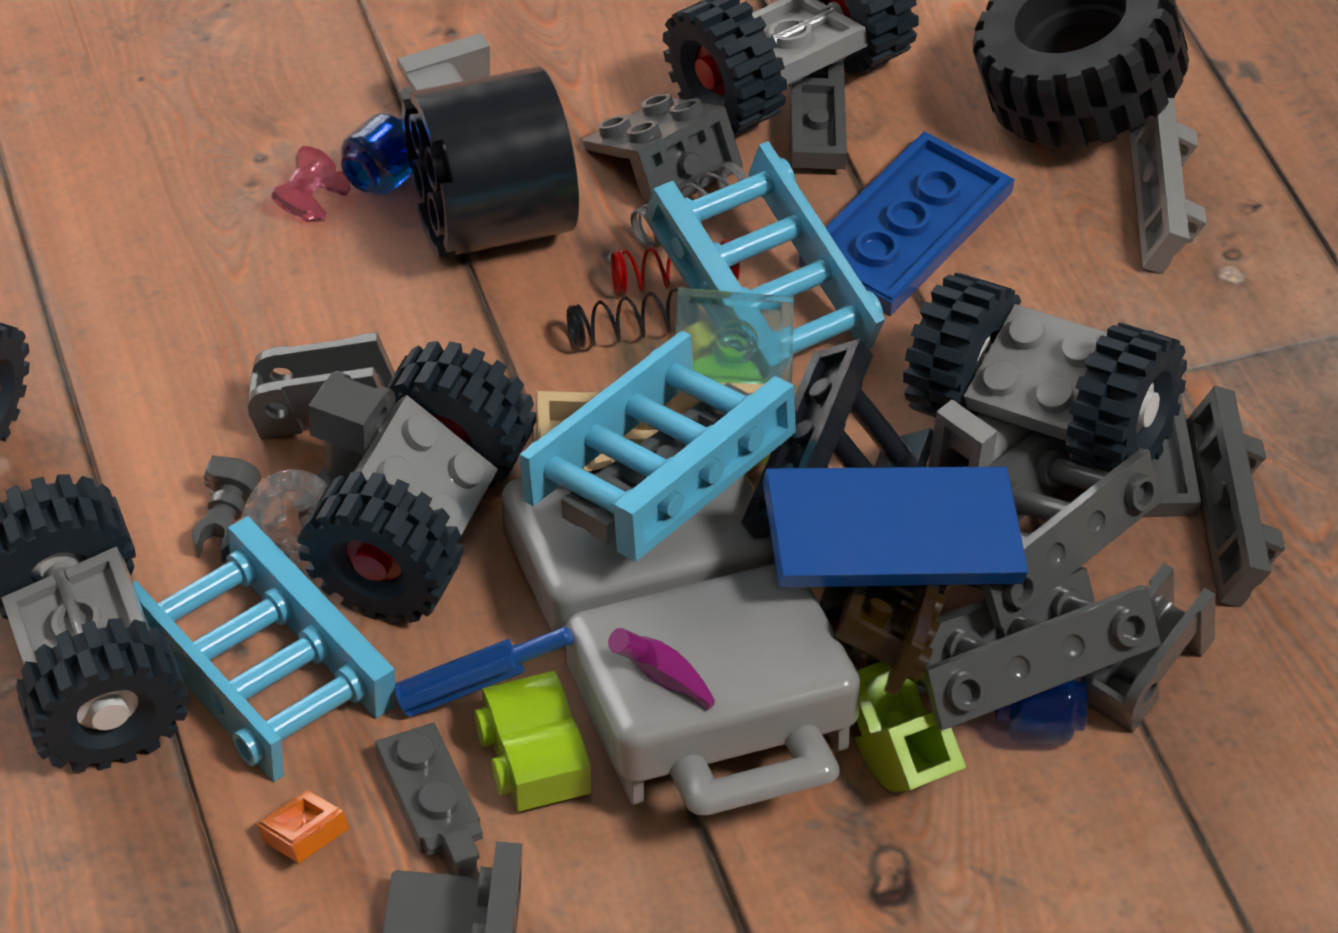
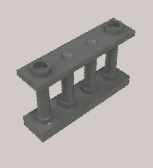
M1034 431L988 466L1008 468L1018 522L1026 515L1047 521L1032 534L1020 531L1028 574L1023 584H973L968 586L983 590L993 626L1000 629L1005 628L1163 501L1150 450L1140 448L1110 472L1074 463L1071 461L1065 440ZM1066 484L1086 490L1071 503L1051 497ZM914 585L900 587L911 592Z
M1081 566L1003 629L993 626L986 599L940 615L936 620L940 622V626L930 645L933 648L932 656L920 679L915 684L919 695L928 692L937 728L945 730L1161 646L1148 587L1139 585L1095 602L1087 568ZM866 659L868 666L880 661L878 659Z

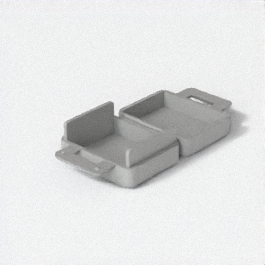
M605 468L589 471V473L596 475ZM746 473L637 562L617 552L616 539L609 544H605L592 536L584 528L577 527L562 518L561 499L572 491L559 486L534 507L524 502L522 478L510 481L502 491L503 528L550 629L554 631L565 626L571 629L573 633V643L566 646L568 667L578 686L580 697L632 805L644 803L645 780L671 774L688 810L698 815H711L825 785L836 780L840 772L839 765L822 734H827L837 752L849 748V727L857 721L859 715V674L840 640L834 637L835 631L810 587H779L771 535L754 539L741 524L755 491ZM617 628H624L640 636L660 640L678 651L705 682L715 699L714 706L707 710L686 694L663 688L649 679L632 660L609 649L608 639L610 634ZM786 744L793 759L716 779L708 766L710 763Z

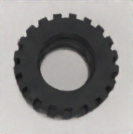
M989 0L986 11H982L977 22L975 35L972 40L976 63L992 112L996 114L998 122L1005 129L1025 141L1033 144L1038 140L1042 146L1059 149L1061 144H1069L1072 149L1086 148L1089 142L1098 140L1105 144L1117 140V134L1127 130L1133 133L1145 125V119L1151 115L1156 118L1166 109L1169 103L1168 98L1174 99L1184 81L1183 78L1189 64L1188 46L1175 0Z

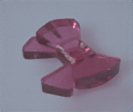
M302 146L295 156L296 170L286 184L274 188L271 197L279 207L292 215L301 217L305 222H323L327 212L313 196L316 188L320 187L333 193L347 196L351 186L345 172H335L336 164L325 152L310 146Z

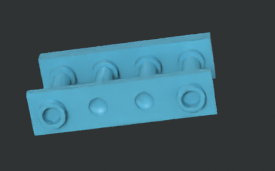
M769 141L758 146L748 173L749 178L693 201L683 197L674 181L653 189L644 219L686 285L692 289L695 299L726 348L734 351L744 362L752 363L760 375L762 384L767 383L774 376L783 378L790 362L788 356L847 330H850L855 340L861 339L868 349L873 347L885 321L878 298L873 292L865 289L796 184L795 175L790 164L785 159L779 158ZM759 197H763L778 220L723 245L712 242L701 225V222ZM790 240L807 265L751 290L741 287L730 270V266ZM818 285L821 286L836 309L832 313L781 335L774 332L771 333L759 315V311Z
M680 331L519 454L524 502L534 507L559 486L576 493L614 514L617 552L637 562L796 433L794 385L774 376L754 393L745 396L694 371L691 334ZM682 391L726 413V415L714 425L705 427L663 405ZM643 422L687 446L675 456L665 459L623 436ZM600 454H604L647 478L633 489L625 492L582 468Z
M247 516L228 527L230 554L226 558V564L159 603H156L136 580L133 581V585L149 629L155 626L163 632L165 640H169L185 685L232 736L234 746L241 758L250 766L258 764L268 777L275 782L284 776L282 741L348 700L352 703L359 701L375 719L395 708V669L253 520ZM238 584L243 587L250 585L263 600L194 642L175 623V621ZM274 622L279 625L286 623L299 638V640L230 681L210 661ZM310 661L316 664L322 662L336 678L267 721L246 701Z

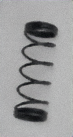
M688 285L685 287L681 286L680 289L677 287L672 288L667 297L665 311L658 296L653 292H648L643 298L641 316L634 302L627 296H623L617 306L616 321L607 304L598 300L592 310L591 327L583 308L579 304H576V306L569 305L566 317L571 343L576 350L584 349L586 345L584 320L591 345L593 347L596 345L595 315L597 306L600 304L607 311L616 339L620 342V311L624 300H627L632 306L642 337L645 338V307L648 296H653L658 303L667 332L670 334V302L673 292H678V311L682 326L685 330H689L691 327L698 325V311L694 293Z

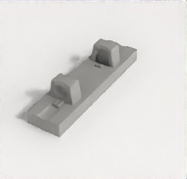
M1168 98L1169 103L1166 109L1156 118L1152 115L1145 119V125L1142 128L1130 133L1142 266L1144 269L1163 274L1171 264L1173 256L1181 251L1186 243H1192L1207 223L1205 208L1185 198L1182 166L1198 146L1197 133L1195 130L1177 122L1175 100L1173 98Z

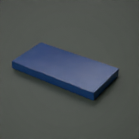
M924 131L825 228L865 289L876 295L882 306L883 313L891 316L1013 192L1015 179ZM800 255L799 266L803 268L807 265Z
M1007 467L766 469L762 481L779 587L1023 584L1028 574Z

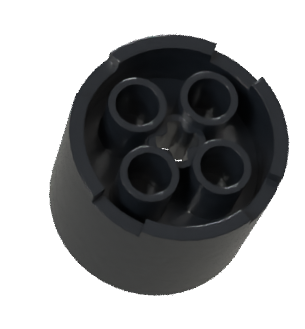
M536 66L409 92V99H403L402 132L407 167H412L416 191L421 201L417 205V211L431 248L439 258L562 234L575 229L579 215V188L571 136L557 91L549 75L542 67Z

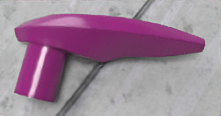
M617 628L610 634L608 639L609 649L632 660L649 679L663 688L686 694L707 710L714 706L715 699L705 682L678 651L660 640L640 636L624 628Z

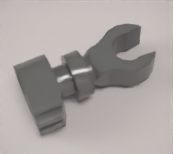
M212 455L204 473L205 486L210 489L211 495L207 506L209 512L194 526L192 540L196 556L199 558L207 539L211 537L223 538L220 554L222 562H225L230 554L228 527L233 525L235 520L241 518L245 504H249L254 500L261 480V474L256 467L244 460Z

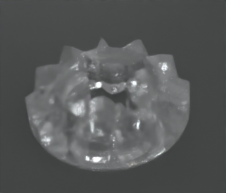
M285 470L277 472L264 479L252 491L247 500L243 518L249 516L293 563L300 562L302 560H300L298 550L302 544L297 543L298 536L287 526L277 528L279 527L278 523L286 519L284 511L286 506L283 499L286 498L299 512L309 510L307 511L308 514L300 519L303 529L328 485L321 478L307 471Z

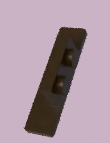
M914 585L911 592L900 586H850L834 637L844 641L846 647L857 656L868 660L878 659L890 665L884 691L896 697L906 679L917 683L932 656L933 648L930 645L940 626V622L936 620L945 604L946 597L943 594L948 585Z

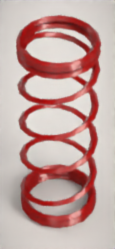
M723 239V240L721 241L720 245H723V244H725V243H728V242L732 241L733 239H730V240H729V239H727V240ZM648 247L643 256L640 278L638 267L632 254L627 249H624L622 252L614 250L611 254V272L615 292L619 295L622 293L626 294L628 291L627 269L623 256L625 253H627L631 260L641 292L644 291L645 267L649 251H653L657 259L664 287L666 289L669 288L671 266L669 256L665 273L658 252L653 247ZM740 263L730 266V270L737 281L740 276Z

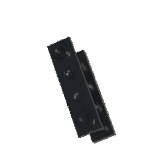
M861 339L813 352L794 397L796 433L770 453L741 521V524L754 539L771 535L762 481L766 469L828 468L832 455L835 456L844 468L927 466L934 432L932 428L899 436L861 389L864 376L873 357V354ZM849 413L853 415L880 449L874 466L844 431ZM850 586L825 588L819 605L827 619L841 616Z

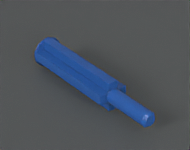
M564 626L518 645H512L508 638L398 681L395 685L398 703L402 711L407 716L412 717L482 688L512 678L524 672L522 663L571 645L574 640L571 629Z

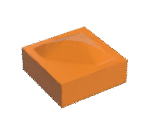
M305 790L257 824L264 843L298 864L350 829L343 810L309 790Z

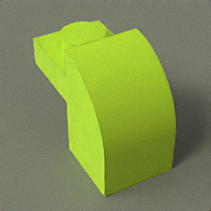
M879 661L856 670L860 677L857 723L862 735L856 736L854 739L865 763L879 783L891 792L912 790L966 768L952 728L945 730L937 728L933 710L925 711L915 682L906 679L895 697L884 691L890 665Z

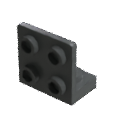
M668 93L652 96L640 104L641 110L629 116L619 115L608 118L598 124L599 131L582 139L587 151L630 159L644 205L649 203L654 188L670 181H674L680 190L682 185L686 183L698 185L699 179L704 173L710 172L717 175V169L723 163L731 161L740 168L744 167L726 108L724 106L702 103L701 99L698 98L682 100L672 98V95ZM726 168V175L732 173L729 169ZM712 176L705 177L701 188L717 181V178ZM691 186L686 187L682 191V195L686 197L698 191V189Z
M496 841L493 867H481L479 877L394 871L391 874L383 933H516L522 891V844Z

